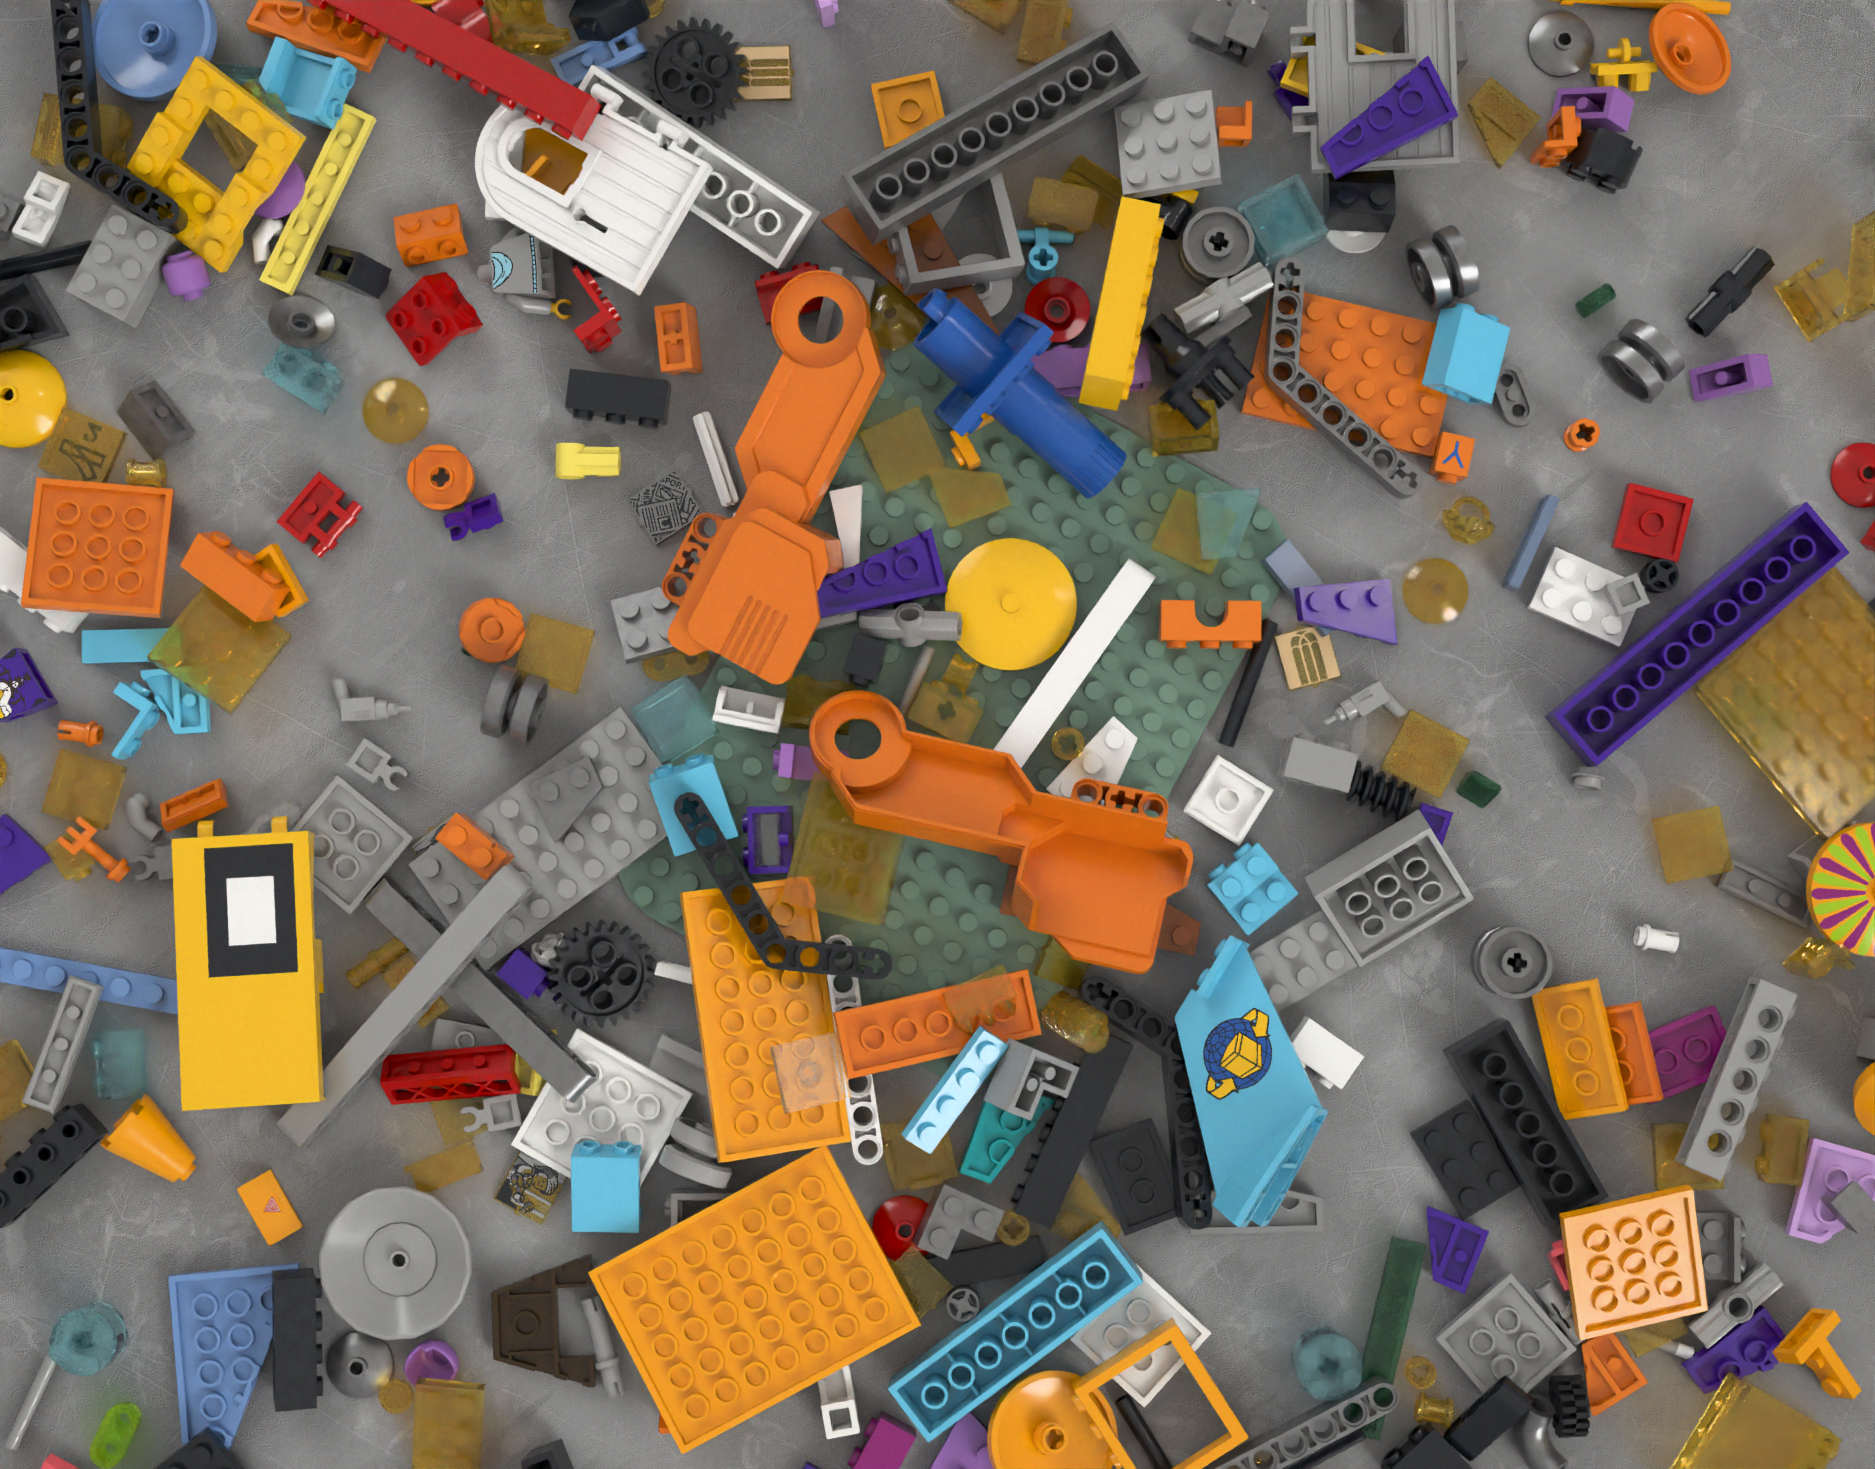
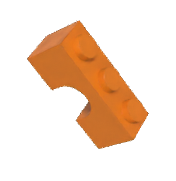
M1161 600L1159 602L1158 642H1166V648L1183 649L1186 648V643H1200L1201 649H1219L1220 643H1233V649H1253V643L1261 641V601H1227L1224 603L1223 621L1216 627L1204 626L1197 620L1195 600Z

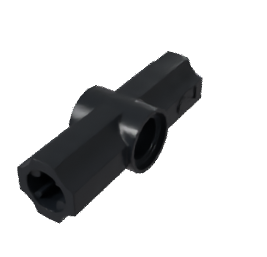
M1755 245L1750 248L1731 270L1723 273L1707 290V296L1685 318L1688 326L1696 334L1702 335L1704 338L1709 336L1729 313L1735 312L1749 298L1753 287L1775 265L1772 257L1765 250Z

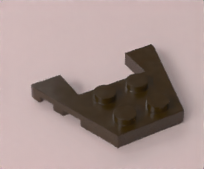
M592 1254L573 1259L491 1292L493 1360L531 1371L544 1372L565 1381L568 1379L582 1383L586 1387L596 1386L595 1354L560 1355L558 1288L592 1286L593 1281L588 1274L592 1270Z

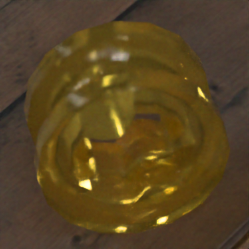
M1415 1356L1408 1360L1404 1368L1405 1377L1415 1388L1427 1389L1436 1381V1368L1426 1357ZM1423 1364L1427 1365L1425 1370L1428 1372V1376L1426 1378L1420 1377L1418 1381L1414 1380L1416 1375L1413 1373V1369L1415 1367L1421 1368Z

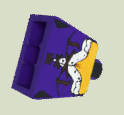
M14 648L0 659V722L9 723L58 704L28 650Z

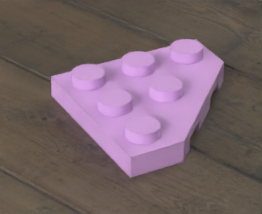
M1810 1137L1785 1233L1822 1244L1832 1238L1833 1234L1846 1228L1820 1198L1825 1194L1834 1197L1850 1181H1855L1875 1202V1155Z

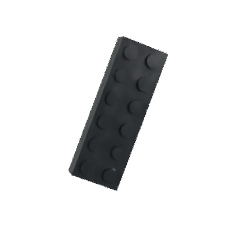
M1499 1017L1443 1049L1541 1224L1552 1229L1560 1224L1559 1213L1590 1207L1608 1197L1606 1190L1509 1020Z

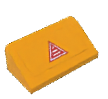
M272 1169L237 1188L240 1197L268 1246L277 1243L304 1227Z

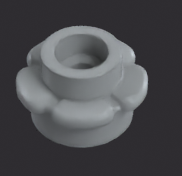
M1579 767V772L1572 774L1574 788L1581 790H1601V781H1605V777L1599 775V769Z

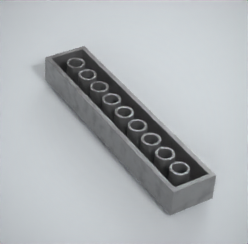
M1112 22L845 172L841 176L836 191L872 245H875L1140 93L1150 74L1115 23Z

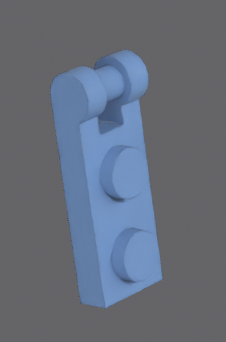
M635 26L609 42L588 41L550 60L559 79L574 87H578L591 65L604 67L610 72L631 61L644 58L648 51L644 43L639 42L637 38L638 30ZM625 41L628 48L619 52L616 43Z

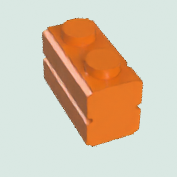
M456 812L435 838L485 881H490L502 867L510 863L515 857L480 826H475V822L463 813Z

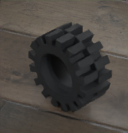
M1579 1374L1552 1376L1549 1381L1550 1389L1548 1390V1395L1555 1409L1552 1425L1558 1438L1585 1437L1589 1433V1400L1586 1398L1587 1390L1586 1388L1584 1389V1380H1582Z

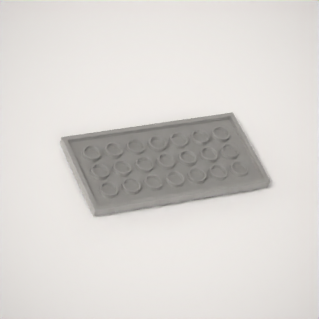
M622 707L618 708L471 817L475 822V826H480L515 856L510 864L534 886L530 895L474 957L479 965L484 968V971L494 967L517 948L521 947L668 838L649 785V775L654 774L653 770L664 764ZM590 756L602 780L604 789L595 800L589 803L582 816L564 834L565 837L555 843L529 787V783ZM440 842L408 864L450 924L454 922L489 882L481 878Z

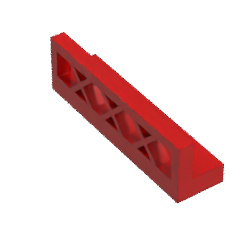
M508 1044L388 1055L382 1063L380 1085L391 1105L521 1093V1083L515 1073L516 1052ZM505 1079L508 1080V1082H506V1083H498V1082H495V1081H494V1080H505ZM462 1083H470L473 1084V1086H466ZM429 1086H438V1087H441V1088H440V1089H433V1088H431V1087H429ZM396 1089H406L408 1092H397Z

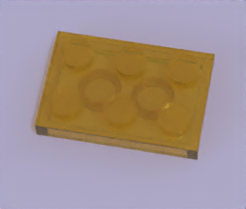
M418 1378L415 1391L412 1469H481L485 1384Z

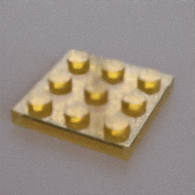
M204 585L147 657L150 662L232 715L292 637L290 633L272 621L254 622Z

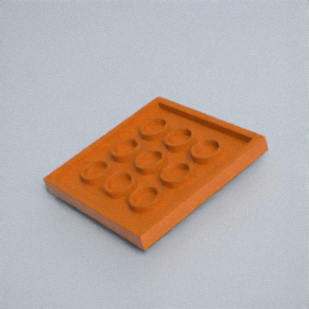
M36 477L21 606L31 609L161 618L174 490L170 488Z

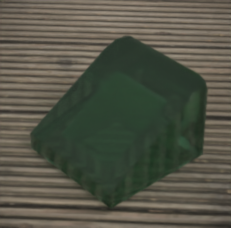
M1475 770L1465 774L1456 789V793L1476 806L1484 808L1500 793L1502 788L1499 784Z

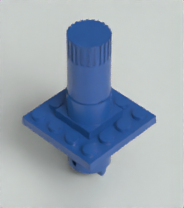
M935 288L930 291L916 305L930 319L918 333L913 346L956 384L933 412L962 437L966 432L972 434L983 421L981 415L985 412L996 419L1012 435H1016L1085 498H1092V496L1101 492L1121 470L1127 455L1033 367L1035 364L1030 359L1035 354L1040 356L1045 352L1052 342L1049 338L1054 332L1044 323L1019 312L1003 332L998 335L957 297L949 300L946 297L947 293Z

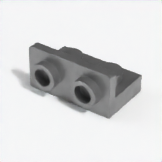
M1696 1211L1704 1280H1729L1733 1283H1740L1741 1274L1745 1272V1258L1741 1254V1240L1745 1238V1224L1741 1220L1740 1215L1731 1211Z

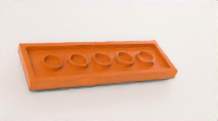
M1028 969L833 1012L847 1079L959 1054L979 1026L987 1029L1006 1043L1009 1038L1016 1041L1042 1035Z

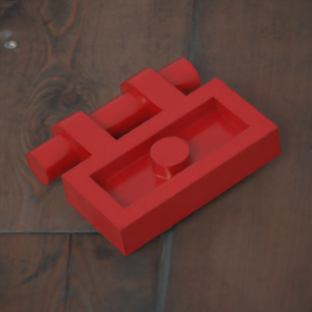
M318 471L276 522L303 544L312 535L316 537L319 541L311 551L322 558L329 549L333 550L339 542L336 540L347 527L352 528L358 521L356 517L363 510V507L355 500L346 509L341 507L339 502L345 497L346 493ZM332 512L338 519L325 532L319 526Z

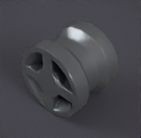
M970 1285L951 1288L946 1300L948 1313L956 1321H970L979 1312L978 1293Z

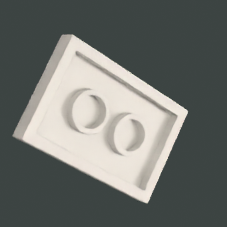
M1557 547L1552 548L1527 606L1532 611L1616 648L1621 646L1636 611L1635 609L1616 617L1603 588L1610 583L1624 578L1623 576Z

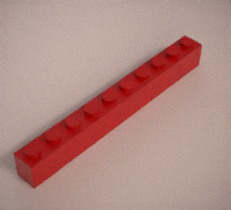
M306 0L322 11H325L326 7L334 10L333 15L348 25H351L353 21L361 25V31L375 39H378L380 35L387 38V44L401 53H405L407 49L415 53L414 58L430 68H432L433 64L442 67L441 72L456 82H459L461 78L469 81L468 87L485 97L488 92L497 96L496 102L511 111H514L515 107L524 110L523 116L540 126L543 121L552 125L551 130L566 140L573 136L583 141L601 108V105L592 95L410 0Z

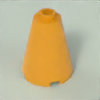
M146 1093L143 1094L141 1100L138 1098L113 1125L114 1131L110 1136L106 1134L99 1143L105 1150L172 1183L178 1179L182 1182L185 1181L196 1168V1165L193 1164L196 1156L154 1100Z

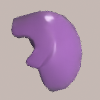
M427 1339L419 1343L408 1355L404 1372L407 1380L417 1389L434 1393L443 1385L451 1384L457 1376L460 1362L455 1350L445 1341Z

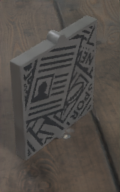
M676 469L627 499L639 518L638 524L644 526L656 546L690 525L696 516L703 513L692 496L693 490L686 487Z

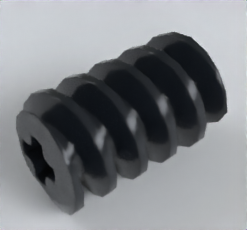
M1357 760L1349 793H1346V801L1349 802L1355 795H1358V806L1362 807L1369 800L1371 801V812H1374L1379 806H1383L1382 817L1386 818L1394 811V822L1400 821L1408 812L1417 788L1415 787L1410 792V784L1406 781L1397 787L1398 779L1395 776H1391L1385 782V772L1379 771L1373 776L1374 769L1370 765H1367L1361 771V761Z

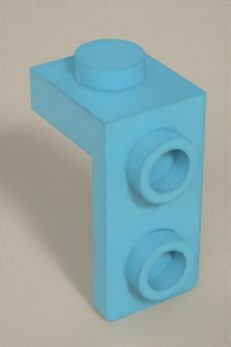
M133 681L132 684L119 682L113 691L115 695L140 710L111 754L116 759L126 760L128 756L133 757L142 745L140 738L146 729L150 730L155 726L161 715L158 712L160 708L155 699L149 696L151 690L137 681Z

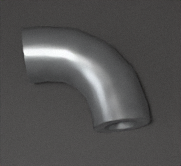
M1528 1393L1533 1398V1402L1522 1417L1514 1423L1516 1444L1523 1460L1530 1469H1566L1569 1461L1556 1450L1548 1433L1549 1423L1555 1413V1409L1552 1403L1542 1395Z

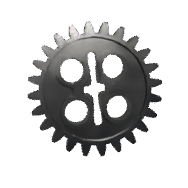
M691 17L689 27H687L682 20H677L678 30L675 31L667 25L665 26L668 35L666 38L658 34L655 35L660 44L658 48L648 46V49L654 56L653 58L643 60V62L651 66V70L643 72L642 76L650 78L652 82L644 88L647 91H655L651 100L656 103L662 102L661 106L668 111L671 110V113L678 118L681 116V120L687 124H690L693 118L695 127L701 128L703 118H705L708 125L713 126L715 121L714 115L725 120V108L733 111L737 110L732 100L734 98L744 99L738 92L739 87H748L749 84L741 80V75L750 73V70L740 67V63L748 58L744 54H736L742 47V44L739 42L730 44L734 35L732 32L727 31L721 36L722 25L717 23L711 29L710 20L704 18L699 27L697 19ZM688 42H694L696 46L695 54L693 57L685 59L682 52L684 45ZM675 57L683 63L698 69L701 73L721 83V87L716 88L694 77L691 73L672 64L671 58ZM717 57H722L725 65L721 73L714 75L711 71V63ZM678 71L681 76L680 84L678 87L671 89L668 85V77L671 73ZM702 87H707L709 99L706 103L699 104L696 100L697 91Z
M600 919L597 929H594L588 921L585 925L586 931L583 933L578 928H573L575 935L573 939L565 935L562 936L563 941L566 943L564 948L554 946L553 949L557 952L559 958L548 960L550 965L556 968V970L546 972L547 977L555 981L548 985V989L551 993H557L552 998L556 1005L564 1003L560 1010L564 1015L572 1012L571 1018L575 1023L583 1017V1023L586 1027H590L594 1019H596L597 1025L600 1028H603L605 1019H609L616 1026L617 1016L622 1015L624 1019L629 1020L627 1010L631 1008L634 1011H640L636 1003L638 999L648 1001V997L643 991L644 989L654 988V985L647 978L655 976V971L647 966L654 963L655 960L651 955H645L650 948L646 943L639 945L642 937L638 933L630 937L632 930L629 926L626 925L619 932V924L616 921H613L608 929L606 923ZM603 944L609 945V950L605 956L595 957L597 947ZM622 952L623 956L617 958V954ZM627 966L631 967V974L627 978H617L620 969ZM579 968L585 969V975L582 979L571 981L570 978L573 971ZM600 969L606 972V976L603 978L596 974ZM586 990L584 995H580V991ZM602 990L608 991L607 998L603 1002L595 1003L593 1001L596 993Z

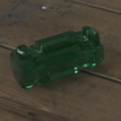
M1605 283L1601 288L1584 297L1582 301H1578L1575 304L1576 310L1583 318H1586L1590 313H1594L1606 305L1609 300L1612 301L1616 297V293L1610 284Z

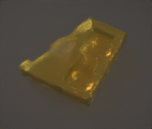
M1492 77L1485 82L1467 105L1493 162L1499 169L1541 119L1537 113Z
M939 467L927 468L949 528L1011 505L1000 474Z

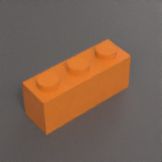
M216 530L198 533L180 566L254 622L273 620L290 590V587L281 581L282 576L276 571L264 568L256 562L257 558L252 553L238 549L231 543L232 539L226 534Z

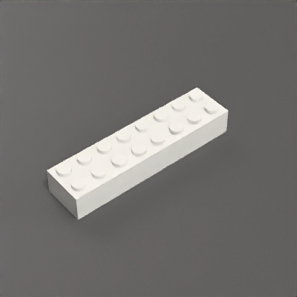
M591 65L578 89L590 94L592 86L598 83L617 93L624 100L617 114L654 134L657 132V125L661 119L683 129L690 136L683 150L711 165L713 170L689 210L777 269L786 268L820 212L604 67ZM603 101L600 104L601 108L598 112L600 115H603L602 111L604 110L607 104ZM668 137L661 148L669 152L668 148L673 139Z

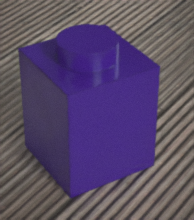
M523 947L517 948L496 974L527 1000L534 995L540 997L546 991L548 985L551 984L546 975V972L551 970L537 964L531 958L530 953Z

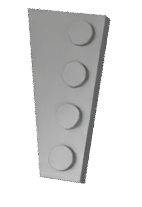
M1188 1171V1189L1193 1190L1198 1185V1177L1193 1171ZM1208 1171L1212 1204L1216 1198V1192L1211 1172ZM1288 1190L1268 1226H1259L1250 1220L1247 1227H1237L1212 1205V1220L1210 1224L1200 1230L1189 1229V1234L1324 1232L1323 1199L1318 1196ZM1200 1194L1188 1196V1200L1200 1199ZM1193 1208V1211L1189 1212V1218L1195 1221L1197 1217H1201V1211Z

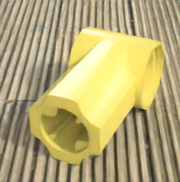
M580 443L556 444V478L584 479L585 476H620V447H585L584 444Z

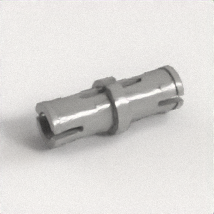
M1552 1278L1541 1281L1535 1286L1534 1292L1549 1310L1550 1319L1554 1323L1557 1322L1573 1345L1580 1344L1584 1340H1579L1576 1336L1571 1301L1565 1300L1553 1283Z

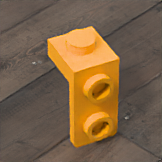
M984 412L981 415L983 421L976 430L996 419ZM953 430L950 432V439L955 447L950 449L959 467L965 464L970 472L981 465V460L967 437L969 433L966 432L962 437Z

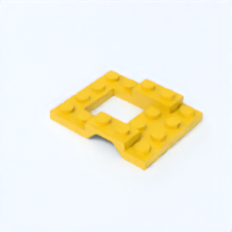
M195 56L165 111L157 112L129 161L127 168L131 170L129 173L169 196L186 211L188 215L186 228L180 233L171 235L194 253L200 255L203 260L220 273L228 271L241 249L244 229L255 210L274 193L305 141L306 136L204 57ZM210 108L258 144L243 172L234 175L225 192L181 159ZM141 192L135 197V205L142 204L146 200L147 192ZM160 206L157 210L164 218L171 219L174 215L163 210Z

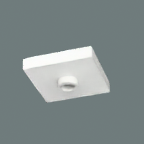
M1216 755L1182 811L1232 843L1240 846L1274 790L1224 758Z

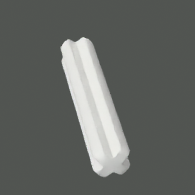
M710 412L699 413L693 417V422L721 505L723 507L733 506L740 502V498L712 414Z

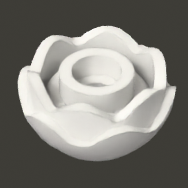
M562 932L558 935L548 933L541 942L533 943L532 953L530 954L531 958L540 966L553 967L548 960L559 958V955L553 948L554 946L562 948L566 946L562 938L564 934Z

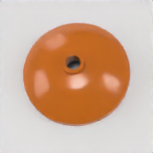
M1671 3L1661 8L1653 16L1649 26L1650 50L1658 68L1670 82L1682 90L1698 95L1711 94L1726 83L1731 72L1730 51L1723 34L1705 13L1688 4Z

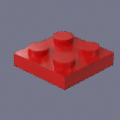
M1634 483L1626 484L1611 548L1654 559H1668L1674 564L1678 563L1694 499Z

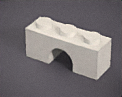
M847 1365L818 1381L827 1439L860 1433V1421L850 1366Z

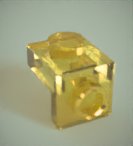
M68 832L61 835L70 844L75 840ZM58 838L43 846L66 881L73 878L75 882H78L93 872L90 866L96 862L83 849H80L74 856L56 841Z

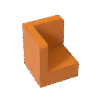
M1245 100L1243 107H1217L1216 126L1219 147L1249 146L1252 139V101Z

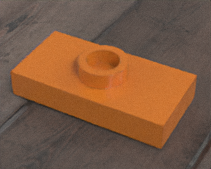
M219 778L160 803L163 828L168 833L229 807L226 785Z

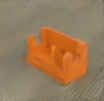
M686 302L655 306L654 312L661 372L674 376H679L680 372L703 373L696 308Z

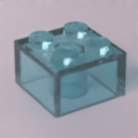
M1299 173L1239 203L1236 209L1250 223L1255 237L1254 249L1266 269L1278 264L1280 260L1286 257H1291L1324 240L1329 232Z

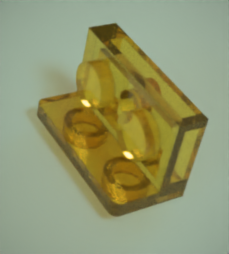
M1809 937L1782 963L1789 973L1810 979L1823 977L1833 966L1846 970H1852L1856 966L1849 958L1852 953L1841 942L1835 943L1826 938L1818 939L1814 937Z

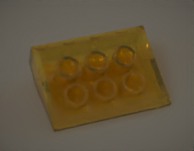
M814 771L782 902L877 926H884L906 835L854 824L831 789V780L822 773Z

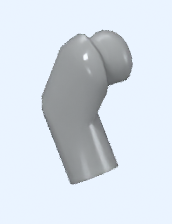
M136 793L133 798L127 800L125 805L129 824L147 839L154 842L161 835L163 829L147 818L145 809L149 807V798L143 793Z

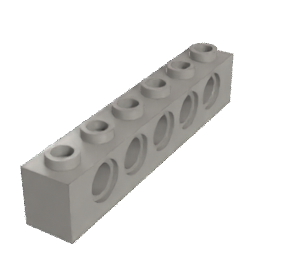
M1749 977L1675 1157V1162L1722 1181L1724 1175L1730 1172L1733 1165V1151L1736 1144L1741 1143L1746 1133V1126L1744 1125L1747 1117L1757 1107L1759 1101L1757 1093L1760 1085L1770 1075L1771 1064L1769 1063L1774 1051H1778L1783 1043L1784 1034L1782 1032L1785 1024L1795 1014L1797 994L1763 979ZM1766 1009L1769 1013V1021L1766 1025L1761 1026L1759 1014ZM1754 1040L1757 1046L1756 1052L1753 1056L1748 1057L1746 1046L1750 1041ZM1741 1071L1744 1075V1082L1740 1087L1736 1088L1733 1078L1737 1072ZM1726 1102H1729L1731 1113L1727 1118L1723 1119L1720 1113L1721 1107ZM1717 1133L1719 1143L1714 1149L1710 1150L1708 1139L1712 1134Z

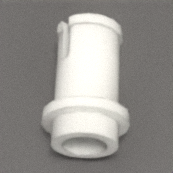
M1644 924L1643 927H1636L1633 942L1641 950L1652 948L1675 953L1679 945V934L1677 932L1653 929L1649 924Z

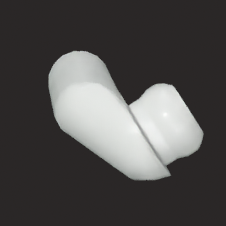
M279 218L262 219L253 233L252 246L255 264H267L271 256L269 242L273 236H280L284 229V224Z

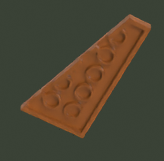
M847 206L821 220V223L826 228L834 232L843 240L844 244L852 251L854 250L871 268L914 305H917L929 293L905 296L903 286L900 284L899 278L896 279L895 276L897 262L895 254L889 252L887 238L872 245ZM931 213L907 226L918 273L961 266ZM972 285L942 290L947 293L946 297L949 300L957 297L996 334L1000 335Z

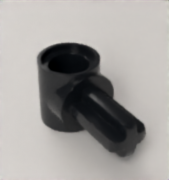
M1168 196L1167 199L1163 198L1161 201L1152 197L1137 199L1161 204L1158 216L1164 218L1161 236L1168 240H1177L1193 213L1192 206L1176 196Z

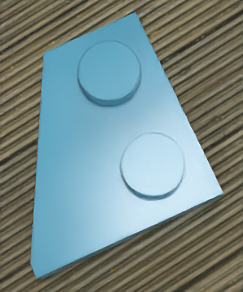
M208 667L140 670L141 677L148 683L155 696L156 703L167 716V722L174 734L211 733Z

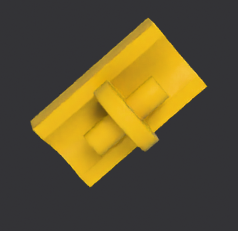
M1620 38L1617 48H1609L1606 51L1607 59L1617 58V62L1590 63V74L1596 75L1597 87L1615 86L1618 88V75L1628 74V91H1648L1651 73L1657 72V64L1655 62H1650V60L1630 61L1631 57L1641 56V47H1631L1628 38Z

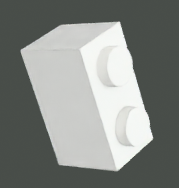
M1304 1016L1290 1037L1303 1067L1305 1068L1307 1065L1317 1072L1314 1079L1328 1089H1331L1333 1084L1342 1089L1364 1058L1359 1052L1306 1016Z

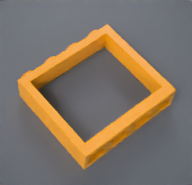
M1173 1317L1072 1382L1075 1392L1071 1396L1072 1400L1081 1413L1087 1410L1093 1422L1089 1426L1099 1441L1105 1439L1109 1444L1111 1450L1107 1453L1117 1469L1122 1467L1124 1469H1137V1467L1089 1393L1169 1341L1172 1342L1229 1431L1172 1469H1202L1249 1438Z

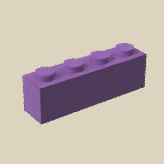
M1140 343L1129 392L1147 391L1152 381L1147 343ZM1090 344L1086 345L1085 348L1074 349L1071 345L1056 346L1053 350L1045 351L1040 356L1035 354L1030 360L1035 364L1033 367L1052 383L1063 397L1080 396Z

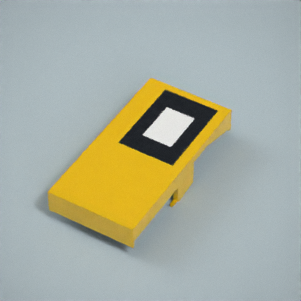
M288 816L272 817V833L214 836L213 825L215 820L198 822L197 838L171 839L182 1111L309 1103L326 1100L323 1091L319 993H324L322 940L315 939L313 905L315 833L310 831L288 832Z

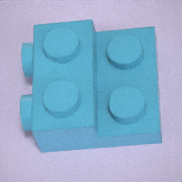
M1246 842L1232 854L1236 858L1226 867L1221 863L1207 875L1210 881L1205 886L1244 933L1249 936L1299 893L1281 873L1279 867L1259 843H1254L1251 846Z

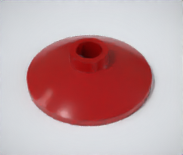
M1051 277L1042 280L1032 288L1027 296L1024 312L1026 315L1044 323L1054 332L1049 338L1052 341L1051 343H1063L1076 338L1085 329L1090 317V303L1085 291L1076 282L1063 277ZM1053 307H1060L1063 315L1055 318L1051 315L1050 310Z
M1855 443L1844 448L1837 454L1831 466L1830 480L1833 490L1842 501L1853 507L1868 508L1875 506V444ZM1865 468H1869L1872 471L1871 479L1864 477L1863 470Z
M911 1195L895 1196L884 1202L877 1210L873 1219L872 1231L888 1258L895 1261L900 1259V1262H903L902 1258L907 1256V1262H909L908 1257L910 1255L914 1257L919 1254L920 1259L928 1253V1251L912 1243L928 1206L922 1199ZM909 1225L912 1229L910 1235L902 1236L899 1233L900 1226ZM914 1251H917V1252H918V1253H912V1254H905V1253H907V1252H914Z

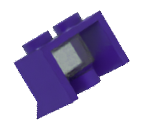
M793 806L747 807V814H743L742 817L743 833L748 834V847L743 849V863L745 867H749V874L795 872Z

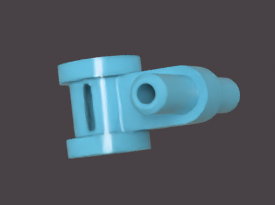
M1034 227V230H1017L1020 243H1034V247L1030 250L1028 256V265L1026 267L1027 280L1031 284L1036 285L1042 280L1055 277L1058 254L1049 244H1072L1074 242L1073 231L1048 230V227Z

